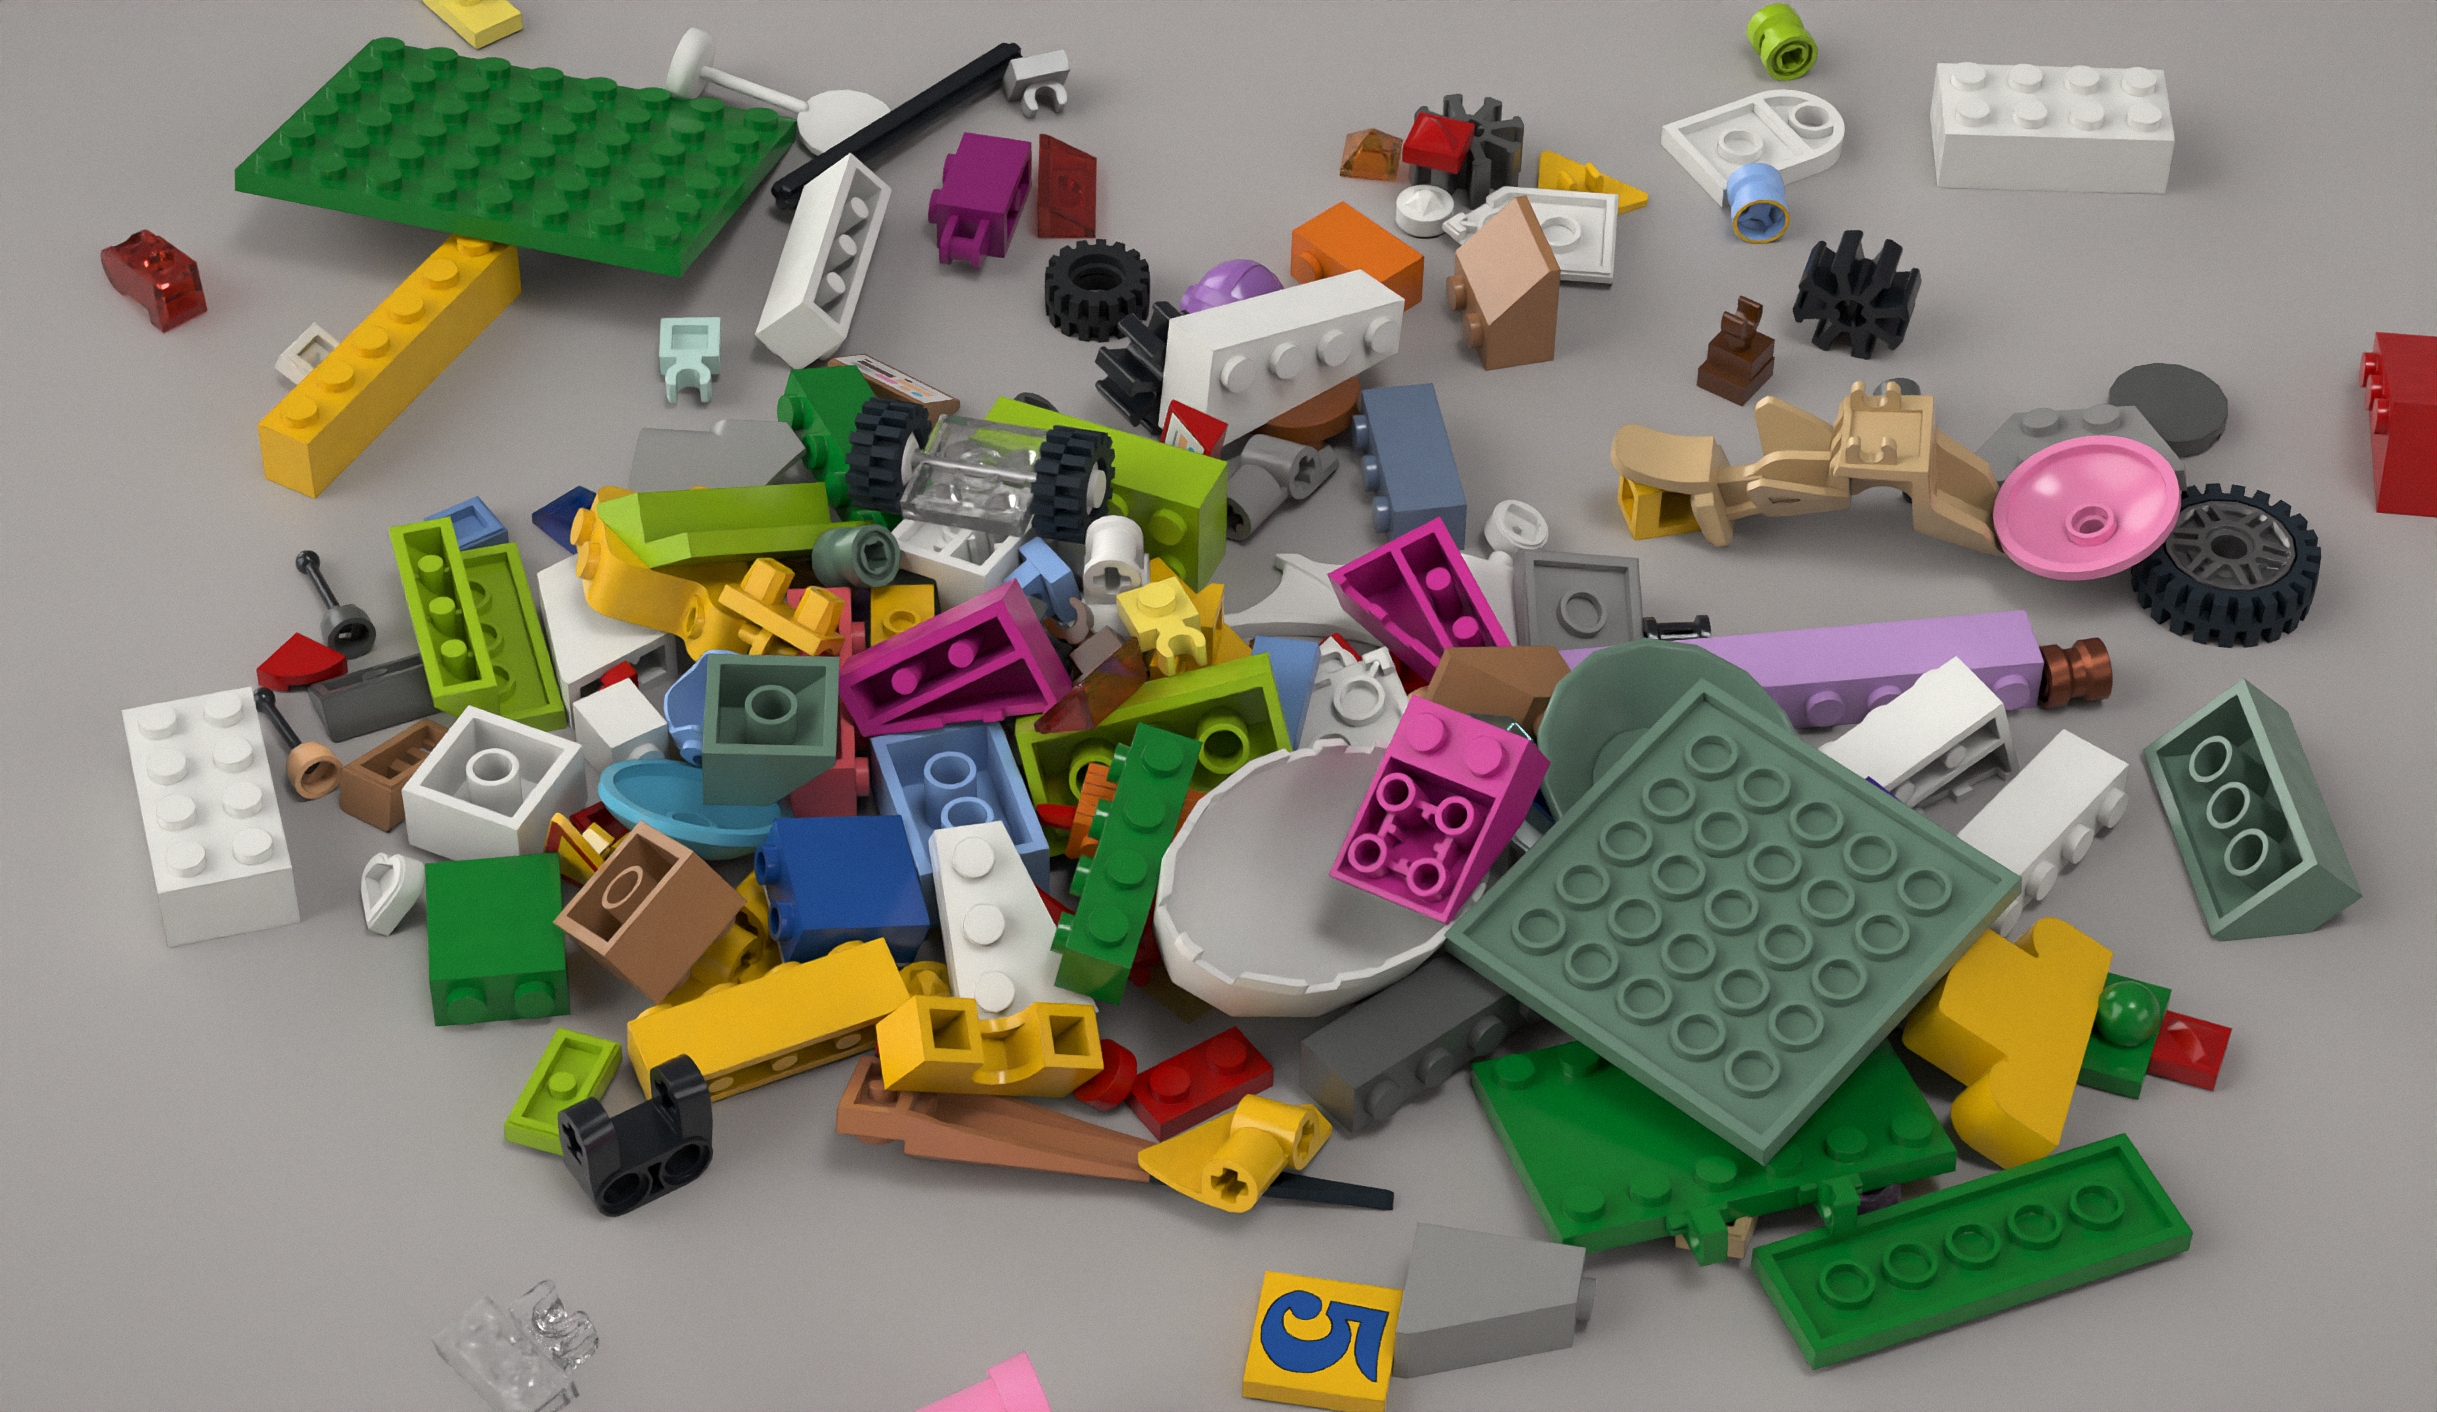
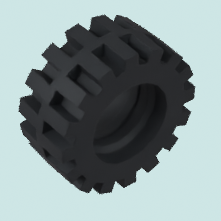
M1096 239V244L1089 245L1087 240L1076 242L1075 249L1066 245L1060 249V256L1053 254L1049 259V267H1046L1045 270L1046 315L1050 316V323L1054 328L1061 326L1062 334L1070 337L1077 333L1079 334V340L1089 342L1091 337H1098L1099 343L1109 342V336L1115 335L1118 339L1127 337L1117 328V325L1128 314L1133 313L1141 322L1142 320H1147L1150 308L1149 265L1146 259L1140 260V253L1134 248L1126 252L1125 244L1117 241L1113 246L1106 245V239ZM1099 289H1100V290H1105V291H1097V292L1089 291V290H1099Z

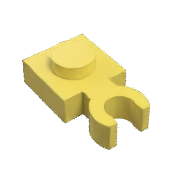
M1176 576L1116 595L1119 617L1141 653L1157 649L1158 666L1163 674L1168 677L1176 675L1174 657L1180 654L1193 656L1200 667L1207 665L1206 640L1201 633L1200 615Z

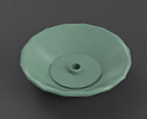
M1640 638L1593 651L1556 684L1537 730L1538 749L1551 762L1540 785V789L1556 823L1701 677L1795 736L1797 734L1787 713L1747 671L1698 645Z

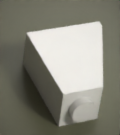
M578 553L537 573L544 631L555 678L565 709L566 724L572 730L575 729L572 703L596 693L604 685L600 681L603 674L625 660L638 673L639 690L642 694L678 675L675 634L610 618L589 606L585 599L583 581L576 576Z

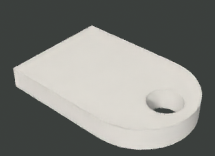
M1769 90L1662 126L1661 145L1722 208L1730 205L1726 191L1727 180L1741 166L1750 163L1771 165L1780 172L1784 186L1829 169L1837 162L1842 153L1845 125L1837 109L1818 96L1796 90ZM1802 124H1815L1819 127H1808Z

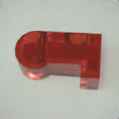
M143 229L132 234L126 241L116 246L110 245L101 250V263L113 287L124 296L128 294L148 310L151 324L162 333L208 311L197 262L161 236H156L149 230Z

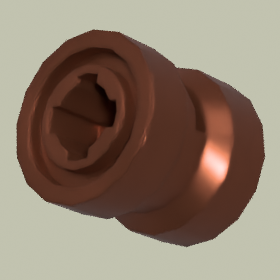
M2097 637L2077 640L2072 648L2062 649L2057 644L2039 647L2044 660L2038 702L2044 709L2066 706L2071 698L2076 697L2082 698L2085 702L2109 698L2113 686V673L2108 651L2101 639Z

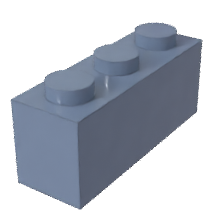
M1433 383L1361 390L1360 415L1351 416V438L1354 451H1364L1365 454L1361 459L1362 481L1365 492H1375V496L1372 499V515L1376 533H1386L1389 543L1440 516L1458 550H1464L1467 502Z

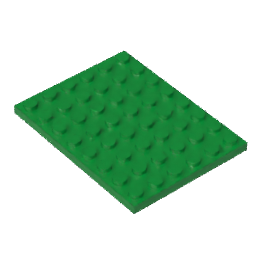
M382 37L372 39L235 169V191L681 278L795 142L797 119L778 116L776 111L769 108L757 107L745 110L724 106L721 100L710 97H701L694 100H676L671 98L669 91L662 88L647 87L634 89L618 86L614 80L605 77L581 79L566 76L561 70L552 67L523 68L513 66L508 60L499 57L470 58L460 56L455 50L446 47L423 49L407 46L404 41L397 38Z

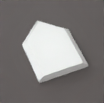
M1503 186L1488 195L1485 204L1466 215L1463 212L1458 213L1442 223V229L1462 246L1513 198L1526 195L1561 269L1560 280L1613 283L1618 194Z
M1386 646L1362 655V661L1331 673H1327L1325 669L1316 674L1298 750L1301 748H1311L1316 739L1342 738L1349 746L1364 745L1372 747L1376 739L1391 742L1410 699L1406 695Z

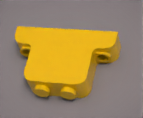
M604 486L598 490L590 510L584 508L578 510L573 521L570 542L572 545L577 546L576 576L583 581L585 599L590 607L610 618L679 636L684 640L688 654L696 662L709 650H729L740 655H747L751 645L738 638L739 630L747 621L756 627H759V625L718 602L726 584L742 583L748 572L746 562L648 568L598 517L596 504L638 493L615 486ZM695 486V487L690 488L689 490H692V489H710V488H708V487H703V486Z

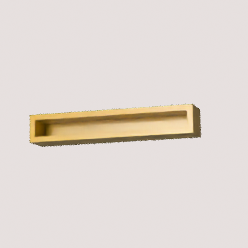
M452 234L257 424L265 479L316 499L522 293L517 246Z

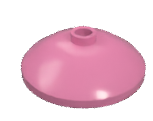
M2117 436L2079 437L2049 446L2021 463L2008 476L1997 494L1993 509V521L1999 543L2004 552L2011 560L2025 570L2056 580H2094L2127 570L2157 550L2168 538L2177 523L2181 508V494L2173 468L2161 454L2151 447L2132 439Z

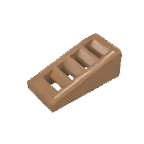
M424 718L342 767L340 807L343 812L385 832L405 819L402 788L429 756V753L420 749L424 748L432 752L449 731V728Z

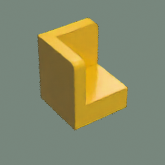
M1620 475L1617 501L1634 541L1701 531L1693 514L1691 494L1647 486Z

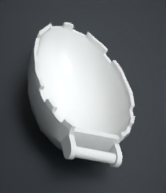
M1342 738L1316 739L1311 748H1301L1290 753L1283 748L1249 761L1196 803L1162 858L1151 933L1171 981L1231 1017H1318L1379 993L1417 969L1444 944L1446 939L1444 934L1482 897L1490 876V869L1449 925L1331 878L1329 872L1390 742L1376 739L1372 747L1364 745L1349 746Z

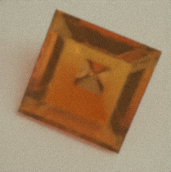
M1375 128L1347 134L1340 176L1396 182L1403 139Z

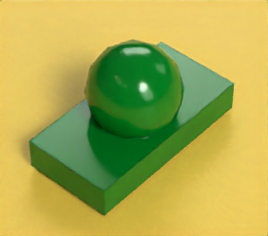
M2108 972L2103 991L2099 995L2097 1013L2076 1083L2138 1100L2148 1071L2151 1054L2169 1006L2172 989Z

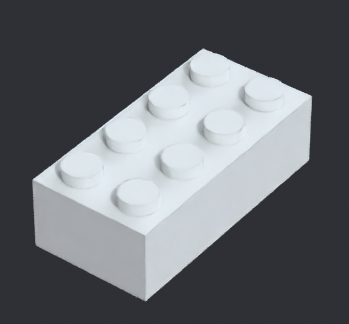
M1973 62L1958 64L1937 63L1930 122L1938 188L2166 194L2175 137L2164 70L2132 67L2129 69L2091 68L2084 65L2054 67L2034 66L2031 64L1986 65Z
M252 687L121 710L168 948L300 923L291 861Z

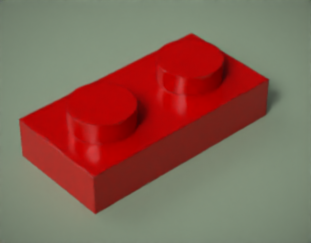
M1233 1026L1137 1074L1130 1093L1123 1101L1161 1143L1239 1104L1247 1094L1256 1095L1272 1087L1274 1068L1236 1026Z

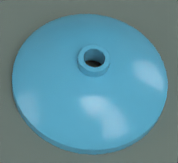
M631 759L609 765L602 771L598 784L599 797L607 810L628 830L632 831L641 820L691 849L703 860H729L755 853L759 845H764L775 818H794L791 806L783 798L771 806L703 805L702 765L696 766L684 761Z

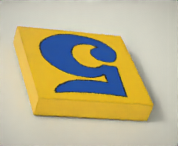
M1265 1270L1243 1377L1242 1397L1345 1412H1385L1394 1365L1395 1333L1404 1290Z

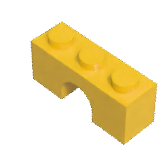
M914 995L875 1025L885 1090L1064 1098L1104 1070L1094 1005L1034 1002L1023 1011L1008 1017L979 1020L976 998Z

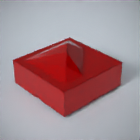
M1419 112L1403 144L1402 162L1458 174L1474 140L1475 124Z
M2166 1010L2151 1054L2147 1073L2214 1091L2229 1045L2232 1028Z

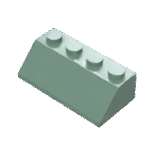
M2242 678L2143 749L2212 936L2218 941L2311 933L2363 897L2288 711L2245 678Z

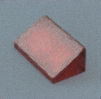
M1039 134L1038 237L1096 238L1097 158L1047 134Z
M1132 636L1033 723L1036 733L1048 734L1094 729L1145 683L1144 681L1148 679L1137 637Z

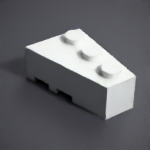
M1957 656L1940 668L1924 673L1914 686L1887 705H1881L1867 714L1863 722L1836 741L1825 743L1818 748L1819 751L1865 779L1870 776L1900 801L1923 816L1924 811L1921 808L1947 796L1956 804L1972 797L1974 789L1971 785L1998 774L2006 782L2020 773L2004 703Z
M1002 820L934 830L928 840L951 996L976 998L979 1020L1008 1017L1023 1011L1034 1002L1094 1005L1095 1015L1099 1013L1093 998L1054 986L1062 959V954L1050 951L1057 928Z

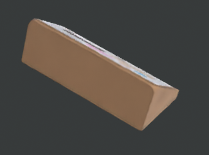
M867 354L835 357L828 362V367L856 365L876 397L924 405L923 408H927L929 412L927 420H930L932 423L930 433L960 408V400Z

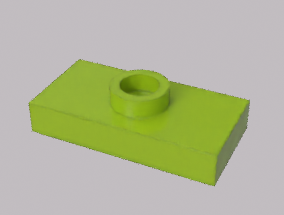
M558 1027L503 1125L505 1141L564 1156L559 1138L558 1112L591 1096L600 1102L623 1060L621 1043Z

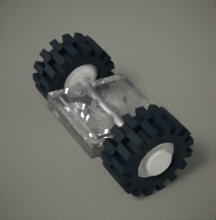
M870 397L869 401H865L862 405V413H857L854 420L857 429L856 432L851 431L848 441L852 444L851 453H846L845 464H850V469L845 474V484L850 485L847 495L848 499L852 500L851 505L855 508L902 515L903 519L1019 538H1023L1034 514L1031 524L1032 528L1036 529L1035 534L1038 537L1086 545L1087 529L1092 522L1101 517L1108 516L1107 501L1108 499L1112 500L1113 488H1110V483L1115 478V467H1111L1115 459V451L1111 449L1113 441L1108 436V433L1060 425L1053 426V430L941 413L930 438H928L932 430V423L930 420H927L929 412L927 408H923L924 405L879 397Z

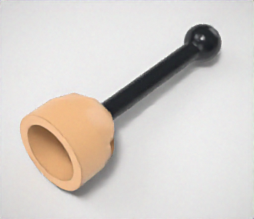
M266 687L254 690L253 696L256 710L266 714L291 749L286 760V772L293 787L299 795L307 799H317L331 793L340 783L341 768L343 767L336 755L323 744L314 741L302 743L276 708L274 692Z

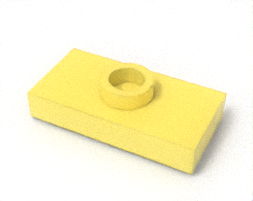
M421 0L476 50L523 29L522 13L507 0Z

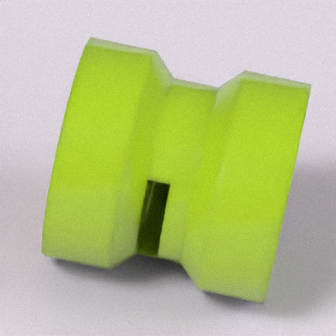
M1782 3L1768 5L1760 9L1750 19L1747 25L1746 36L1754 51L1760 55L1763 66L1771 77L1780 81L1794 80L1807 73L1813 67L1818 56L1817 45L1810 33L1804 29L1803 23L1795 9L1790 5Z

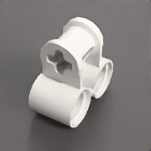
M1116 515L1104 516L1093 521L1087 529L1083 574L1084 598H1082V602L1091 609L1094 615L1093 629L1096 633L1107 625L1122 635L1136 654L1147 655V651L1140 652L1119 617L1116 600L1117 594L1140 588L1150 583L1149 553H1144L1143 533L1141 528L1131 519Z

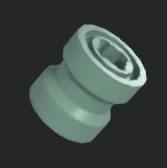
M879 524L856 526L854 528L828 529L819 535L812 551L813 570L817 579L827 588L851 587V589H856L858 587L885 586L897 574L901 560L900 548L895 536L886 527Z

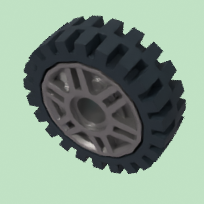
M2220 483L2206 484L2204 494H2201L2195 485L2187 487L2186 491L2181 492L2180 514L2168 538L2150 556L2131 568V584L2133 592H2138L2137 601L2143 609L2151 607L2150 617L2158 624L2171 619L2169 631L2181 637L2190 629L2194 631L2193 642L2206 645L2209 636L2218 637V647L2232 648L2235 638H2240L2244 648L2258 646L2260 636L2268 643L2280 639L2282 630L2290 634L2298 627L2299 620L2304 621L2312 604L2319 577L2321 547H2317L2318 537L2314 529L2307 530L2308 521L2300 513L2290 517L2291 506L2279 500L2271 506L2269 505L2270 494L2257 490L2252 498L2244 496L2246 486L2232 484L2230 493H2222Z

